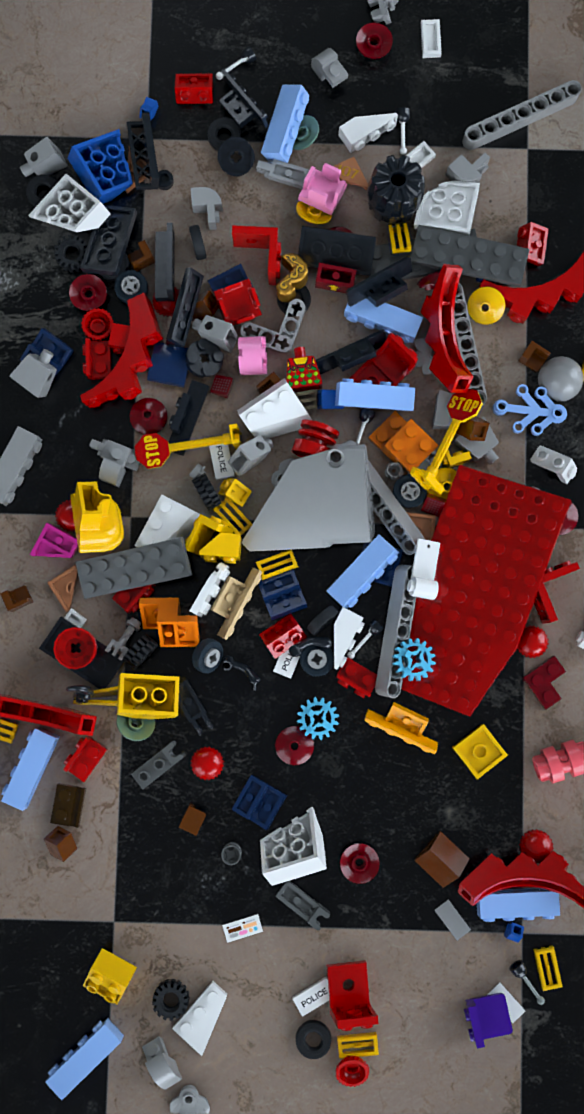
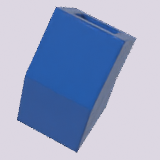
M146 97L144 104L140 107L139 118H142V113H149L151 121L158 109L157 101Z
M512 922L507 925L504 936L518 943L523 938L524 926Z

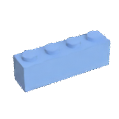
M282 85L261 150V154L268 161H273V159L286 163L289 161L301 121L303 120V114L309 101V94L302 85Z
M366 298L351 307L347 303L344 311V317L350 322H360L366 328L372 330L374 328L378 330L384 329L386 336L390 333L397 334L403 339L404 343L414 342L423 319L419 315L388 303L376 307Z
M345 378L342 379V382L336 383L335 406L414 411L415 388L410 387V384L398 383V386H391V382H380V385H375L370 380H361V383H354V379Z
M378 534L331 585L327 592L342 607L346 609L353 607L358 602L357 598L371 588V583L374 579H379L384 574V569L387 565H391L397 560L399 552Z
M40 727L30 731L27 737L29 742L18 756V759H20L19 764L12 769L10 773L12 779L9 784L5 785L2 791V802L21 811L28 808L60 736Z
M543 888L499 890L484 897L477 903V915L485 922H493L496 918H503L504 921H513L518 917H522L524 920H534L535 917L541 916L543 919H554V916H560L559 893Z
M109 1018L104 1022L100 1020L92 1028L93 1033L89 1037L85 1035L77 1043L78 1047L74 1051L70 1049L62 1058L64 1061L60 1065L56 1063L48 1071L49 1076L45 1083L61 1100L121 1043L124 1035Z

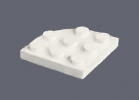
M448 181L438 184L437 188L428 191L423 196L416 213L414 229H418V226L422 225L470 236L480 183Z
M220 562L216 566L219 569L218 572L214 571L209 576L190 612L200 617L203 614L207 615L211 608L209 603L212 597L216 598L221 590L219 587L222 581L225 582L230 574L228 565Z

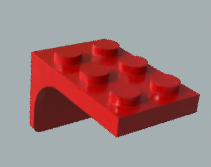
M390 333L385 343L376 352L377 357L368 360L349 379H354V383H361V380H370L375 385H380V382H391V386H397L414 370L418 361L417 354L413 349H408L403 344L404 341L399 335Z

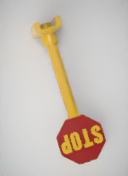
M468 389L467 393H455L452 395L447 405L452 422L430 466L426 470L416 467L412 468L411 476L426 491H429L430 487H432L438 494H442L444 487L435 478L438 468L460 423L466 422L478 415L483 403L477 390Z
M230 424V433H224L222 436L169 444L166 439L157 433L146 434L135 445L136 460L148 469L162 467L169 458L170 453L218 444H232L237 450L242 445L240 441L242 431L237 424Z

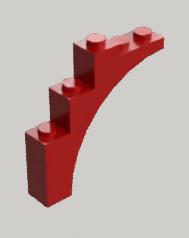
M584 251L567 272L545 284L527 288H511L483 279L479 288L493 287L500 291L505 299V308L510 309L507 316L515 323L524 324L533 306H536L541 312L551 313L561 295L569 302H578L584 293Z
M443 264L431 296L426 295L420 311L431 323L425 338V342L435 351L429 369L451 393H467L474 376L468 370L461 357L454 326L455 297L463 268L459 265Z
M145 293L127 300L130 312V330L125 349L116 366L104 380L91 390L80 395L82 402L89 408L98 407L101 403L114 400L119 395L125 400H130L142 393L136 373L144 372L153 366L147 346L155 345L163 339L152 303Z
M0 694V717L45 725L79 735L93 736L97 716L68 707L52 706L39 701Z
M554 851L539 865L536 864L532 857L522 852L507 867L502 859L495 857L491 853L459 884L458 893L472 906L484 897L499 890L528 886L559 893L584 908V886L577 881L573 874L567 872L569 864L566 859Z

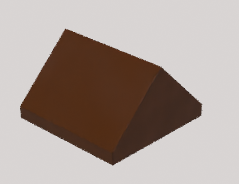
M440 831L414 861L444 888L460 877L469 858Z

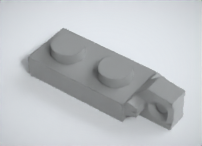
M273 159V161L269 160L268 163L258 160L256 172L264 174L265 178L299 189H303L304 179L309 172L306 168Z
M92 439L89 446L92 449L98 450L97 455L104 459L113 441L103 439L101 443ZM131 449L125 468L137 472L140 462L136 460L135 450Z

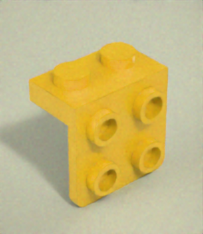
M200 514L194 522L191 534L185 540L186 550L199 555V551L209 543L215 530L221 533H233L234 529L228 527L230 523L213 515L209 518Z

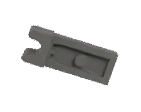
M172 741L131 774L142 789L146 788L186 756L184 752L179 755H175L172 752L173 747L177 744L176 741Z
M290 880L286 881L276 893V897L316 930L321 929L320 922L316 919L318 916L330 917V912L325 907L317 903Z

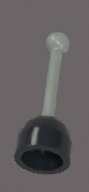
M517 960L511 964L509 968L511 973L517 978H523L536 996L537 1003L543 1005L545 999L538 994L526 977L527 967L524 962Z

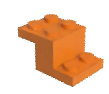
M396 411L368 438L392 462H400L409 472H411L413 467L417 468L439 446L412 419L407 422Z
M140 598L139 607L143 629H158L160 647H196L200 643L197 616L190 615L181 616L179 598Z

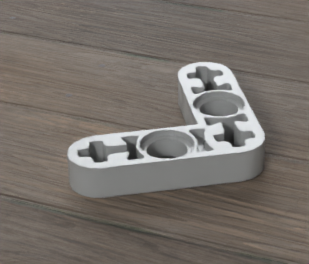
M300 299L292 300L288 305L279 333L248 322L242 325L241 335L242 337H248L245 328L250 326L256 332H258V329H261L258 336H262L265 332H269L272 335V340L266 343V347L283 353L289 352L294 345L306 306ZM300 303L302 310L297 311L296 317H300L299 320L288 317L289 313L294 314L295 310L292 306ZM288 321L296 323L294 331H287L285 326ZM276 335L279 336L277 340L284 341L285 339H287L289 347L281 349L282 345L277 343L276 346L273 347L272 345L275 342Z

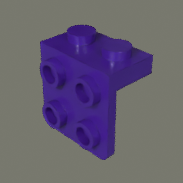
M503 993L465 1000L467 1008L464 1009L466 1021H470L471 1029H468L471 1042H475L477 1049L485 1047L484 1039L509 1035L513 1032L506 997Z

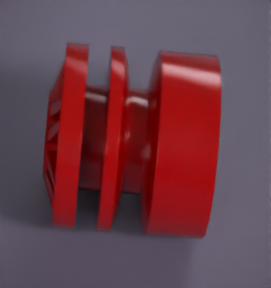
M304 419L301 422L302 428L298 430V434L305 439L296 438L291 452L299 457H305L329 450L330 448L326 446L336 444L334 439H338L339 432L325 423Z
M73 627L65 629L58 635L54 642L53 650L55 658L61 665L69 669H79L93 661L97 654L98 646L91 632L83 628ZM73 643L75 645H77L78 643L81 644L80 653L78 651H76L75 653L72 652Z

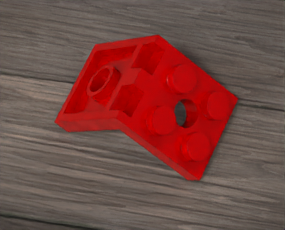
M232 225L234 247L269 249L268 282L269 285H276V279H280L282 251L281 242H278V228Z
M569 560L555 565V570L552 567L546 569L534 601L542 624L558 620L544 583L579 570L580 567L577 562L571 564Z
M364 960L326 965L330 1015L337 1028L342 1031H350L353 1027L368 1029L372 1028L373 1025L379 1024L378 1015L369 1001L367 962ZM346 979L353 980V985L349 989L343 988V982Z

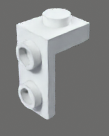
M541 445L530 459L532 463L556 473L560 481L568 484L577 472V467L572 458Z

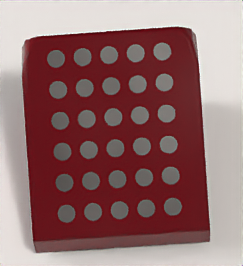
M216 375L210 393L228 399L234 382L233 378Z
M427 493L421 511L439 517L446 499Z

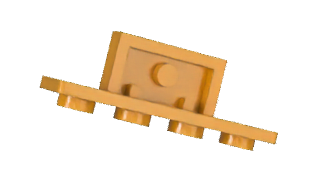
M393 702L386 717L370 709L367 710L364 721L370 726L378 727L389 735H395L408 744H414L424 752L432 754L437 752L438 742L422 735L428 724V718Z

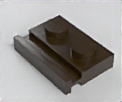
M58 783L50 823L78 828L80 826L86 788Z

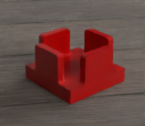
M250 279L213 291L223 320L232 325H238L262 315L259 308L261 305Z

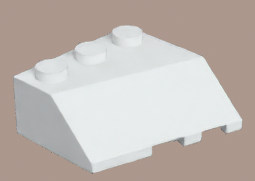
M65 174L28 216L74 232H81L99 228L110 216V212L97 198L69 175Z
M285 378L237 410L239 416L254 437L262 436L264 440L297 431L302 428V420H312Z
M161 495L135 546L141 547L180 537L184 538L185 543L186 538L194 528L195 520L200 514Z
M313 807L306 810L307 813L300 818L295 817L292 819V823L286 827H280L260 840L262 874L272 886L327 869L323 835Z

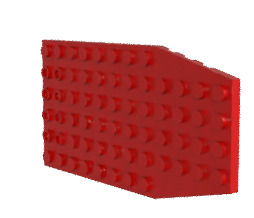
M459 465L431 541L440 543L434 581L438 582V593L434 600L416 597L410 638L413 643L415 639L419 638L420 644L426 641L425 647H432L430 654H435V657L431 658V661L436 662V664L430 665L433 672H426L428 677L423 678L421 676L420 681H416L415 677L413 681H409L408 676L403 678L402 690L464 715H472L518 647L571 503L570 499ZM408 647V650L413 652L417 647ZM416 655L410 657L413 659L412 664L417 663V661L415 660ZM414 668L412 673H418L421 669Z

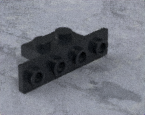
M223 68L221 73L232 90L219 100L220 104L240 128L256 117L267 129L269 127L266 121L268 116L262 108L258 109L256 107L257 103L252 96L248 97L242 84L238 85L234 75L231 72L227 73Z
M406 256L347 289L348 305L351 307L366 298L374 306L378 307L408 290L407 283L401 278L412 272L411 258Z
M382 329L316 359L319 373L323 374L337 367H340L343 372L377 357L375 350L381 348L387 340L385 330Z
M192 380L188 392L183 393L182 398H178L176 414L172 415L169 421L172 431L169 444L190 441L209 391L208 385ZM186 450L175 451L172 453L184 456Z

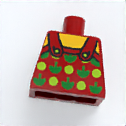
M305 347L294 348L295 358L287 360L286 380L293 392L322 389V380L315 357L306 356Z

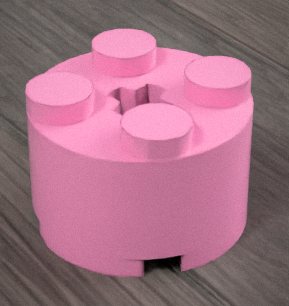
M266 336L239 337L238 358L240 374L244 376L267 374Z

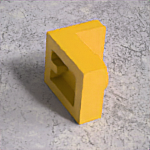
M447 450L442 464L446 465L447 468H453L468 463L472 457L469 451L464 453L463 450L453 453V457H451L449 450Z
M227 478L221 483L218 494L227 497L239 507H243L252 491L237 479Z

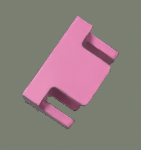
M324 163L322 172L312 166L304 179L303 189L299 194L298 200L332 215L347 188V183L344 180L340 181L341 170Z

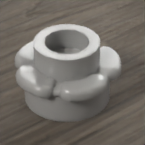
M390 462L386 465L384 472L390 480H397L398 477L403 475L400 463Z
M197 464L189 476L195 479L204 473L206 474L204 471L205 466L202 467L200 464Z

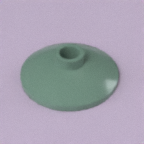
M309 115L303 116L293 150H303L316 140L319 133V124L314 117Z
M118 715L116 724L119 732L125 738L132 741H142L153 733L155 719H136Z

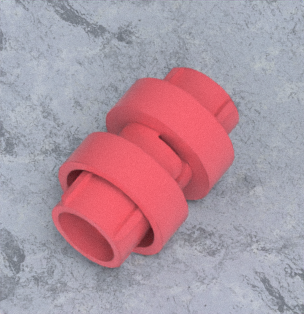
M572 739L561 743V750L556 751L553 746L541 749L540 755L533 756L532 758L538 779L542 782L550 780L554 784L565 780L564 774L570 772L572 777L583 775L584 742L576 743Z

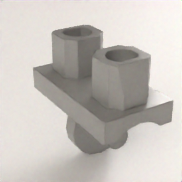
M368 0L370 7L379 4V8L371 11L374 23L385 21L386 25L391 23L388 7L390 11L395 10V5L399 0Z

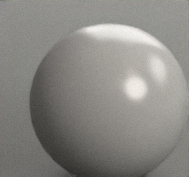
M564 356L554 357L545 362L538 374L539 387H545L548 397L554 401L572 399L579 393L584 381L580 365L573 359Z

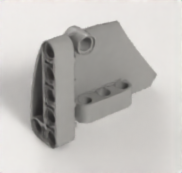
M335 444L329 450L292 460L241 543L249 551L326 548L333 544L372 542L375 534L366 444L347 446ZM333 452H339L341 458H335Z

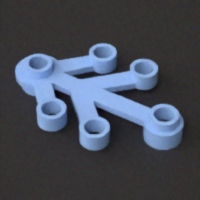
M524 384L516 388V394L522 397L528 406L508 404L505 400H497L492 407L494 414L497 416H503L506 412L528 414L524 419L513 424L512 430L516 434L521 433L538 416H545L547 418L540 424L537 423L531 427V433L534 436H539L552 422L561 423L567 417L565 407L560 404L555 405L548 397L547 389L542 386L535 390L534 395L536 398L541 399L547 408H540L528 393V387ZM519 388H523L525 393H520ZM538 390H542L544 395L540 396ZM499 404H503V405H504V409H503V410L499 409V407H498ZM556 410L560 411V416L555 415ZM515 425H520L521 430H516ZM534 427H539L540 432H535Z

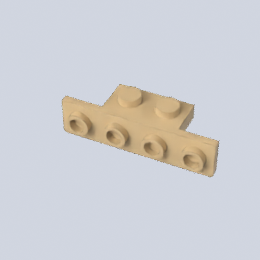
M252 568L244 584L231 576L227 577L210 609L226 618L217 634L218 636L227 640L234 632L235 623L241 618L244 606L250 601L254 587L261 580V570Z

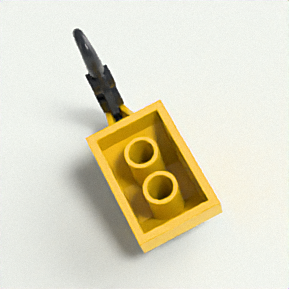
M120 673L118 686L94 691L91 690V687L84 685H74L66 688V691H75L73 694V704L117 706V715L136 719L176 718L178 716L179 677ZM118 695L117 701L90 700L96 697Z

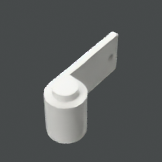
M417 539L411 579L407 584V591H409L411 596L430 600L436 598L439 586L438 582L434 581L440 543Z

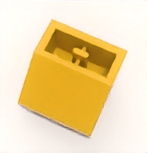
M219 533L199 551V555L205 562L217 563L218 559L223 560L227 564H236V561H240L241 535Z
M102 948L83 986L89 992L97 993L104 997L107 1002L118 1005L137 967Z

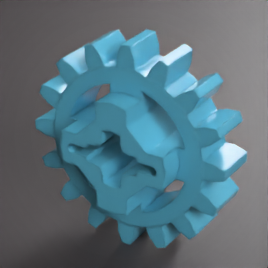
M410 638L407 639V644L404 641L400 643L402 648H395L398 654L392 655L396 659V662L392 664L398 666L396 673L402 672L401 678L408 676V680L413 681L415 677L416 681H420L421 676L423 678L428 677L426 672H433L430 665L436 664V662L431 661L435 654H430L432 647H425L426 641L420 644V640L417 638L413 643ZM408 647H417L413 652L406 650ZM416 655L415 660L417 661V663L412 664L413 659L410 657ZM414 668L421 669L418 673H412Z
M314 697V702L312 703L306 700L308 705H301L303 712L297 713L301 716L297 723L303 724L299 729H306L305 736L310 733L312 734V739H315L316 735H318L319 739L322 740L323 734L330 737L329 731H336L333 725L339 724L335 721L339 714H334L337 708L330 707L331 701L324 703V698H321L320 702H318L317 698ZM315 705L322 706L320 710L311 709V707ZM328 710L331 714L330 723L326 720V713L328 712ZM322 713L321 718L323 721H318L314 724L315 719L313 715H319ZM305 714L310 717L311 722L308 726L305 723ZM323 726L325 728L323 731H314L316 727Z

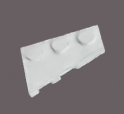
M214 981L207 986L172 1028L201 1056L227 997V993Z

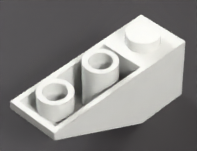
M398 114L354 117L339 127V137L350 153L355 150L359 151L369 141L377 140L383 132L391 131L396 126Z
M342 607L333 625L334 669L336 670L338 667L342 668L345 664L347 657L344 655L347 649L352 650L356 642L353 638L356 632L360 634L365 624L362 622L363 617Z

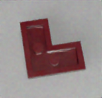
M552 656L522 677L544 710H547L562 699L551 684L552 681L566 672L556 656Z

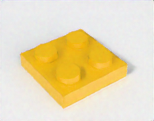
M481 724L452 747L476 779H479L508 756L484 724Z

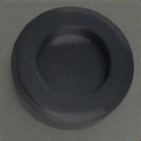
M160 170L158 172V188L168 190L174 184L173 175L168 170Z

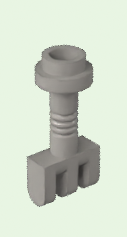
M135 618L127 620L126 625L128 627L117 642L112 639L105 649L106 652H110L112 647H114L115 650L112 653L114 657L121 651L122 653L118 658L121 661L129 650L125 647L129 637L134 630L139 631L141 628V623Z

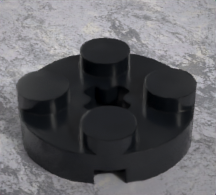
M241 137L227 139L218 150V163L221 169L230 176H243L253 167L255 160L254 150ZM235 151L238 152V155L242 156L237 163L231 158Z
M200 339L192 343L185 354L188 370L196 377H213L223 365L224 354L213 342L207 339ZM200 355H206L209 361L202 363Z

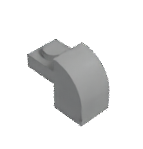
M327 48L312 58V69L321 81L327 79L333 88L348 78L347 71L338 61V55L333 49Z
M484 153L471 164L461 154L448 166L445 175L451 181L479 183L482 174L489 167L490 157Z
M208 187L191 188L193 213H207L209 230H217L216 223H220L219 212L223 211L220 196L216 191Z
M112 442L106 458L102 461L99 479L119 488L126 472L124 467L131 449Z
M160 1036L142 1047L147 1060L145 1065L152 1079L159 1087L166 1090L182 1080L177 1063L169 1057L164 1041Z

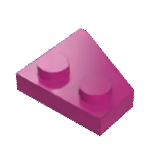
M47 522L30 555L73 558L78 549L77 538Z

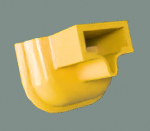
M77 482L76 491L71 494V505L79 553L106 552L115 549L124 539L123 522L118 504L112 499L111 495L99 492L97 482Z

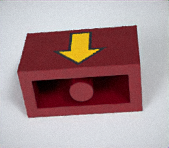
M319 263L315 288L346 293V290L354 285L356 270Z

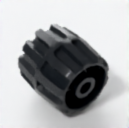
M394 155L387 156L386 161L383 164L378 162L373 170L368 183V206L370 210L374 211V217L379 222L382 220L387 222L388 225L393 226L399 222L406 223L420 207L424 196L425 177L421 175L422 168L417 162L411 163L409 156L402 155L400 158H395Z

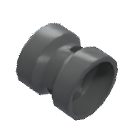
M235 842L227 843L221 853L223 862L227 865L237 864L241 858L242 849Z

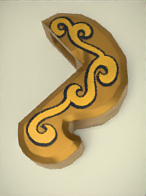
M286 253L281 256V262L290 272L276 285L278 299L282 302L292 301L296 297L295 290L304 287L308 281V269L304 260L296 254Z

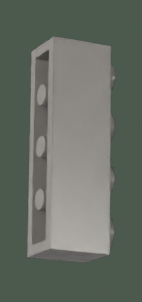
M19 426L0 458V503L5 506L13 501L17 486L19 487L23 483L24 473L31 468L35 453H38L42 447V439L39 436Z

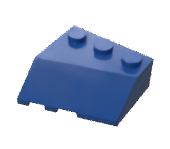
M119 129L72 146L68 155L69 162L86 190L102 204L112 201L133 184L129 165L125 159V150L121 143Z

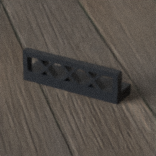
M142 113L141 121L126 122L136 190L158 189L159 174L150 114ZM131 128H142V132L137 136L132 132ZM138 142L144 146L141 152L134 148ZM140 158L147 163L143 169L136 164ZM144 175L149 179L150 183L139 184V178Z
M167 223V231L156 232V302L175 301V233L173 223Z
M191 267L185 269L166 337L165 345L168 347H184L204 278L202 274Z

